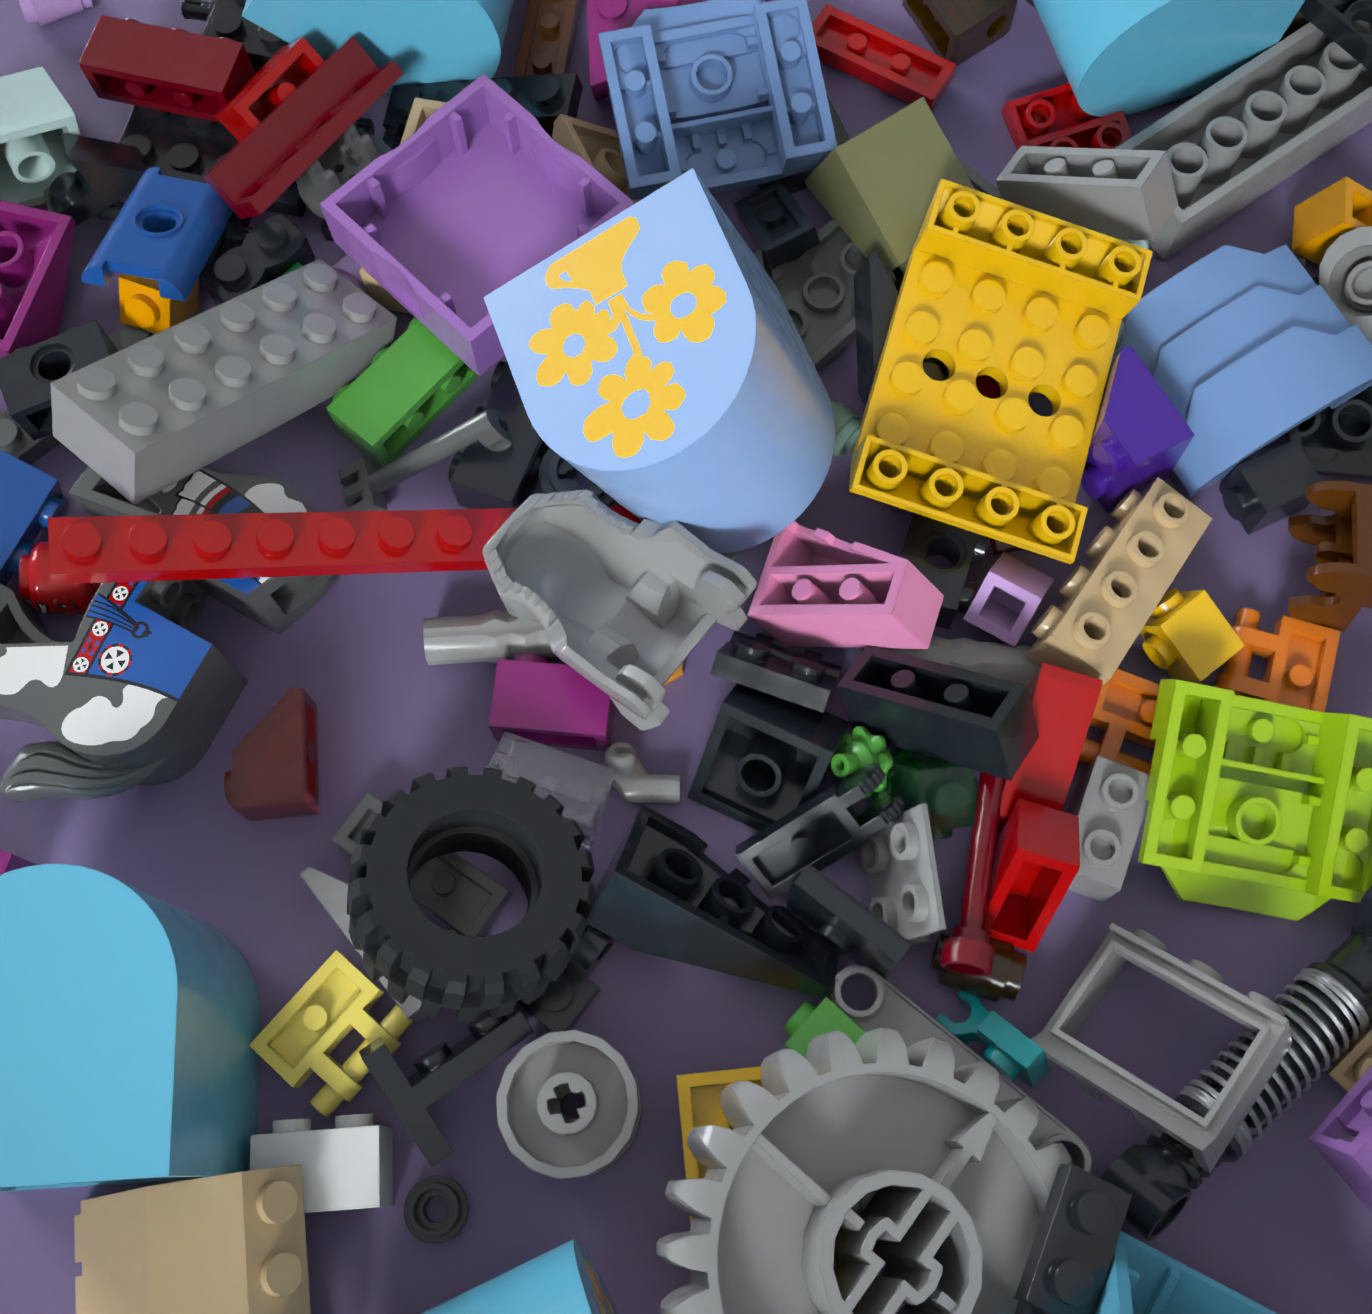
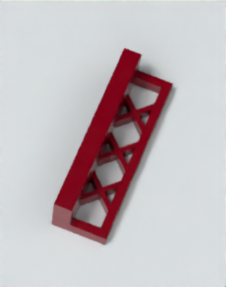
M353 36L344 40L208 171L203 178L240 219L261 215L404 74L394 60L377 67Z

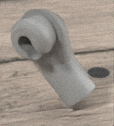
M617 742L606 749L605 759L602 764L605 777L623 799L631 803L680 804V774H650L635 756V748L628 743Z

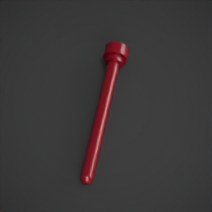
M980 772L959 926L953 927L951 937L944 939L940 966L948 971L969 976H990L992 974L995 947L989 944L990 934L984 931L1004 779Z

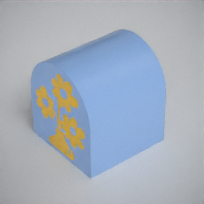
M693 168L484 297L525 410L540 438L553 451L641 522L643 519L663 524L669 521H677L719 554L736 552L756 546L783 531L805 511L821 488L828 473L835 446V418L829 396L778 288Z

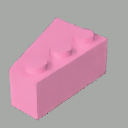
M794 521L774 536L747 615L786 647L866 648L869 645L877 648L928 649L944 595L907 559L856 541L853 544L835 538L828 531L819 528L812 530Z

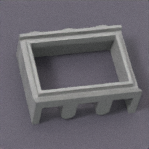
M1112 923L1109 926V934L1043 1031L1031 1040L1044 1050L1049 1071L1052 1072L1056 1065L1061 1066L1075 1075L1082 1089L1092 1097L1103 1101L1108 1096L1132 1111L1137 1123L1150 1134L1160 1138L1163 1132L1192 1149L1198 1166L1211 1173L1293 1043L1289 1021L1284 1017V1011L1269 998L1253 991H1249L1245 996L1225 985L1223 977L1207 964L1195 959H1190L1187 964L1167 953L1166 946L1150 933L1138 928L1134 929L1131 933ZM1127 960L1257 1033V1036L1204 1118L1075 1039Z

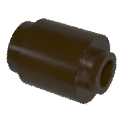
M943 933L939 934L930 964V969L940 971L938 984L993 1002H998L1000 997L1011 1001L1015 1000L1025 972L1026 953L1013 949L1014 945L990 938L989 944L995 947L992 974L990 976L958 974L940 966L944 939L951 937V934L950 936Z

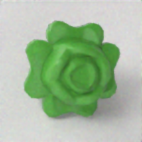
M856 726L852 734H844L839 752L831 760V769L837 777H840L841 784L847 776L861 770L862 767L878 763L886 774L885 780L872 793H868L862 798L865 800L871 798L874 792L885 791L887 787L886 778L889 775V769L893 765V760L889 749L886 748V741L883 736L872 735L864 726Z

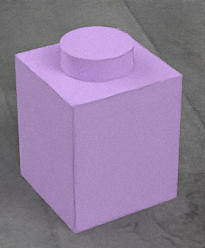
M1003 552L989 570L963 619L1015 647L1030 624L1054 579Z

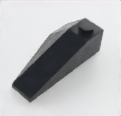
M642 804L596 889L594 904L587 918L588 925L599 930L605 936L639 952L822 998L829 997L834 989L839 953L826 945L816 932L784 906L774 905L768 907L757 898L747 887L751 879L739 869L735 868L728 874L707 857L704 851L708 844L695 833Z

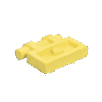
M336 950L249 1046L291 1087L300 1088L313 1072L324 1080L326 1084L310 1100V1103L322 1115L328 1118L344 1099L350 1102L363 1088L360 1081L369 1070L361 1059L359 1051L381 1037L391 1054H393L402 1044L398 1038L412 1024L413 1020L407 1018L397 1004L381 1022L375 1019L368 1011L385 992L343 953ZM355 1028L365 1040L343 1065H340L329 1054Z

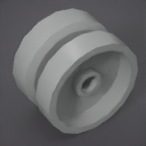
M578 1030L550 1032L523 1046L505 1068L496 1094L497 1124L510 1152L530 1170L556 1179L594 1176L617 1163L635 1141L643 1115L641 1086L629 1062L603 1038ZM574 1093L583 1097L585 1107L577 1108L579 1117L570 1119L564 1115L562 1103L566 1096Z

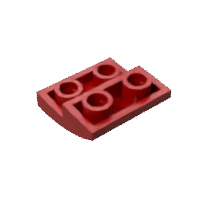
M1069 83L1008 101L1001 110L1017 150L1021 146L1115 149L1133 137L1123 111L1103 117L1093 116L1084 112L1080 108Z

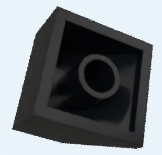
M737 683L721 705L687 797L755 830L761 831L819 794L831 769V760L837 754L841 740L850 722L824 711L822 713Z

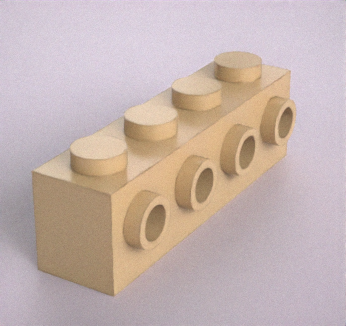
M1159 477L1141 493L1132 488L1111 513L1117 519L1113 528L1111 529L1109 526L1104 527L1086 549L1085 553L1092 558L1086 568L1080 564L1060 587L1058 592L1065 599L1059 607H1056L1054 604L1050 606L1032 628L1031 633L1038 638L1025 658L1038 668H1040L1042 663H1046L1103 680V684L1108 682L1213 518Z

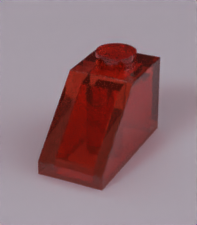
M302 687L290 688L232 750V770H227L224 777L225 796L228 804L232 805V809L249 821L319 814L317 704Z

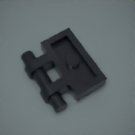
M734 631L730 642L727 641L717 651L710 674L823 713L831 699L834 688L837 686L843 667L823 661V654L808 649L803 654L774 644L773 637L757 633L756 637Z

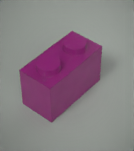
M519 654L514 657V660H497L488 727L496 742L606 751L611 745L615 704L609 695L589 682L569 665L549 663L546 658L533 654Z

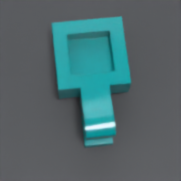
M960 991L957 994L960 1003L971 1011L968 1020L963 1023H955L946 1015L940 1013L937 1017L938 1023L963 1043L971 1041L981 1042L984 1050H986L982 1055L986 1062L1004 1075L1010 1082L1018 1076L1034 1089L1049 1072L1044 1050L995 1011H987L977 996Z

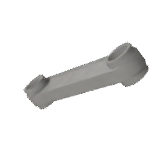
M853 965L844 968L836 975L834 989L829 999L865 1032L880 1027L892 1028L899 1032L907 1048L920 1040L931 1037L942 1039L951 1045L955 1057L954 1069L962 1065L985 1061L876 971L866 966ZM860 979L868 984L873 993V1003L869 1009L863 1011L854 1010L845 1004L841 996V986L845 981ZM998 1071L1000 1087L995 1102L1028 1097L1040 1110L1038 1125L1028 1138L1031 1144L1063 1143L1071 1151L1073 1164L1090 1173L1092 1158L1087 1145L1081 1138Z

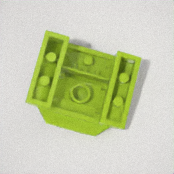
M1161 679L1150 739L1156 740L1145 797V800L1149 802L1138 862L1160 866L1176 896L1185 901L1238 909L1298 921L1312 913L1331 898L1360 903L1362 897L1372 885V718L1353 714L1320 712L1235 695L1233 690L1178 679Z

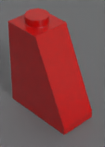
M1042 663L1028 685L1039 738L1012 780L1004 779L997 830L1000 831L999 837L1018 798L1059 811L1063 810L1101 692L1103 680L1046 663Z

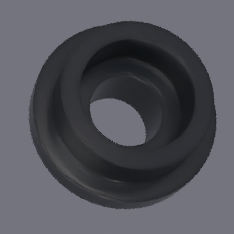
M430 1176L422 1179L410 1190L404 1204V1219L409 1231L417 1239L431 1244L442 1243L455 1237L464 1227L469 1212L468 1198L464 1189L458 1182L446 1176ZM435 1196L444 1198L448 1204L447 1216L441 1222L431 1220L427 1214L428 1203Z

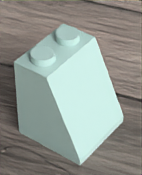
M43 67L0 77V200L28 207L46 203L43 191L49 188L52 181L63 173H74L77 171L67 157L61 137L63 133L80 135L77 120L72 108Z

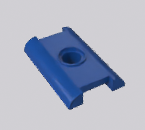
M161 167L149 168L142 174L82 273L81 281L82 283L107 287L114 275L113 272L157 280L162 298L185 302L228 223L233 210L209 184L162 175Z

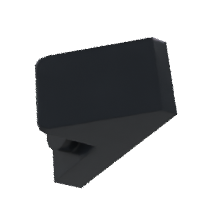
M70 133L61 134L67 157L77 171L59 175L52 181L49 188L43 191L48 211L72 216L76 222L75 226L129 195L144 171L148 169L142 152L137 146Z

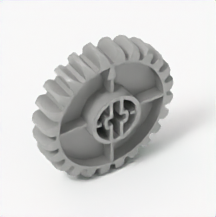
M885 1027L864 1033L859 1037L856 1045L845 1033L840 1031L816 1036L808 1044L805 1057L791 1049H782L766 1056L761 1063V1082L763 1087L750 1081H737L728 1084L722 1090L719 1098L722 1111L733 1130L708 1125L692 1128L688 1135L687 1145L693 1156L707 1168L704 1179L670 1180L667 1183L665 1190L666 1199L678 1210L692 1216L690 1231L672 1233L660 1238L656 1243V1256L658 1259L671 1265L689 1269L690 1283L673 1290L661 1301V1314H895L902 1302L906 1304L896 1314H1015L1019 1301L1014 1299L1058 1167L1061 1164L1070 1163L1072 1159L1063 1143L1032 1145L1028 1138L1038 1125L1040 1110L1028 1097L995 1102L1000 1087L998 1071L985 1061L962 1065L954 1069L955 1057L951 1045L942 1039L931 1037L920 1040L907 1048L898 1031ZM878 1190L860 1216L851 1209L867 1193ZM883 1240L874 1253L872 1250L876 1241ZM886 1264L882 1275H877L883 1265Z

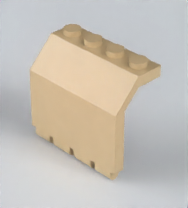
M301 1164L145 1186L81 1201V1214L74 1216L75 1263L82 1262V1276L75 1277L76 1314H311Z

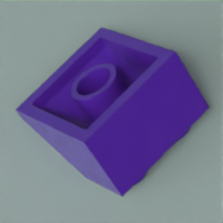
M1131 345L1121 349L1107 377L1081 479L1082 487L1087 495L1094 500H1098L1106 513L1113 511L1120 500L1132 488L1141 493L1157 477L1165 482L1195 436Z

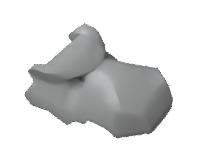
M586 489L530 495L502 524L483 548L485 563L508 613L511 616L542 623L552 652L589 682L609 695L621 715L639 730L643 731L660 726L671 714L669 709L662 703L663 699L667 696L663 685L712 626L717 622L737 631L748 620L740 606L757 586L756 580L744 566L710 549L677 521H669L663 524L643 519L638 524L609 509L598 499L594 492Z

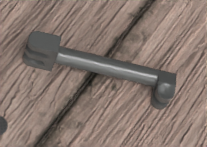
M487 409L378 469L376 462L365 457L342 468L338 472L340 483L348 486L343 490L344 501L346 504L352 505L347 511H388L384 491L477 441H480L486 448L492 451L508 449L512 442L509 432L504 430L507 425L504 413L498 409Z

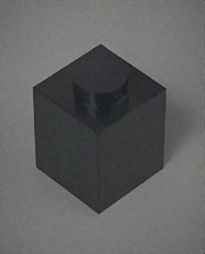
M1294 439L1237 465L1219 491L1223 495V503L1229 515L1233 519L1239 520L1249 535L1305 509L1310 503L1306 499L1307 487L1323 482V480Z

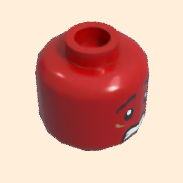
M48 541L37 543L31 550L30 555L21 556L19 589L22 599L30 600L33 608L42 614H85L101 583L51 584Z

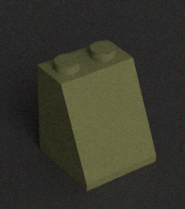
M924 97L834 148L804 180L810 192L866 258L876 252L884 266L892 271L900 268L903 275L941 178L975 190Z

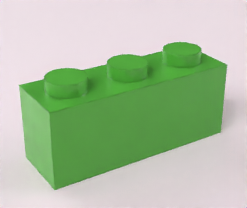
M414 317L408 329L390 347L381 349L372 359L370 366L355 381L344 385L338 390L332 403L326 409L339 434L382 468L396 460L479 376Z

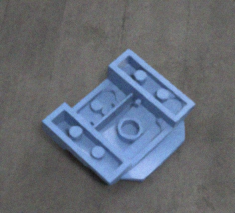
M708 0L674 7L644 9L632 27L598 33L620 143V153L631 200H642L692 168L711 194L774 181L817 167L834 148L838 147L807 0H774L769 2L765 0Z
M1286 244L1265 254L1224 245L1177 273L1141 298L1140 302L1127 314L1120 348L1114 351L1109 369L1110 373L1121 349L1131 345L1195 434L1169 474V477L1180 493L1189 500L1231 474L1243 459L1326 407L1330 406L1333 410L1372 385V345L1356 324L1353 326L1349 324L1322 286L1316 285Z

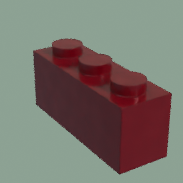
M100 15L78 62L98 98L220 122L215 115L256 74L244 44L241 42H236L227 37L216 38L190 33L181 28L170 29L141 23L130 18L119 19Z

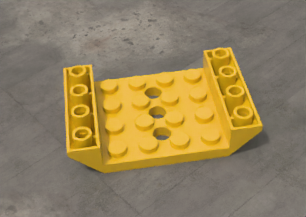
M941 178L909 257L852 452L849 492L1068 564L1075 562L1088 507L1075 503L1121 322L1141 300L1153 251ZM928 358L941 360L948 368L949 379L945 381L931 379L923 369V360ZM987 375L994 378L1001 389L1000 398L990 399L983 396L976 387V377ZM1041 393L1051 401L1053 407L1052 415L1045 417L1036 414L1029 405V394Z

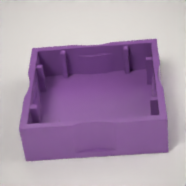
M483 73L430 115L407 141L376 158L323 200L320 206L334 243L480 377L505 355L484 297L634 205L635 202L581 156L567 150L553 140L530 112Z

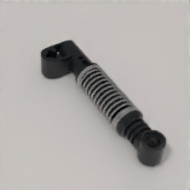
M1372 885L1366 891L1357 907L1350 936L1323 963L1312 962L1307 968H1303L1294 977V985L1287 984L1285 986V994H1277L1275 996L1276 1004L1284 1011V1017L1289 1021L1293 1043L1214 1167H1218L1222 1162L1234 1163L1241 1156H1244L1253 1147L1252 1139L1259 1140L1263 1137L1262 1129L1269 1130L1272 1127V1120H1279L1282 1117V1110H1288L1292 1107L1291 1100H1298L1302 1097L1301 1090L1307 1091L1311 1087V1081H1317L1321 1077L1320 1071L1328 1070L1330 1068V1061L1335 1062L1339 1059V1052H1345L1349 1048V1042L1354 1043L1358 1039V1035L1363 1034L1370 1027L1369 1024L1372 1022ZM1248 1028V1032L1240 1031L1237 1034L1239 1042L1230 1041L1228 1043L1229 1051L1221 1050L1219 1052L1220 1061L1211 1060L1209 1062L1211 1071L1201 1070L1199 1072L1201 1081L1192 1079L1190 1086H1185L1174 1100L1204 1118L1257 1036V1033ZM1339 1042H1344L1340 1047L1338 1045ZM1334 1051V1054L1329 1057V1053ZM1321 1061H1325V1063L1322 1066H1320L1319 1063ZM1314 1070L1315 1073L1310 1076V1072ZM1306 1080V1082L1301 1086V1081ZM1196 1085L1200 1086L1201 1088H1203V1089L1206 1090L1207 1092H1204V1091L1200 1090L1199 1088L1196 1087ZM1293 1090H1296V1093L1290 1094ZM1286 1099V1103L1281 1105V1102ZM1274 1109H1277V1112L1274 1115H1271V1112ZM1264 1119H1267V1122L1264 1125L1261 1124V1122ZM1248 1127L1256 1128L1257 1132L1255 1134H1251ZM1163 1132L1160 1138L1151 1134L1146 1139L1147 1145L1135 1144L1112 1163L1101 1177V1179L1132 1194L1125 1219L1148 1241L1160 1235L1176 1219L1188 1203L1192 1194L1191 1189H1197L1203 1183L1202 1177L1207 1178L1211 1174L1198 1166L1192 1149Z

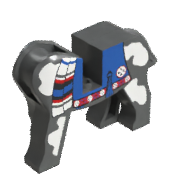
M89 466L68 492L90 516L318 512L310 498L301 489L288 481L272 476L215 472L207 467L201 468L135 505ZM335 575L101 583L85 612L73 642H55L46 630L39 612L13 590L0 584V720L21 721L44 727L57 740L25 744L2 775L0 794L14 802L46 798L92 800L124 792L136 785H160L184 776L204 757L248 683V680L213 644L184 629L191 626L197 620L202 610V602L207 595L280 635L326 595L334 581Z

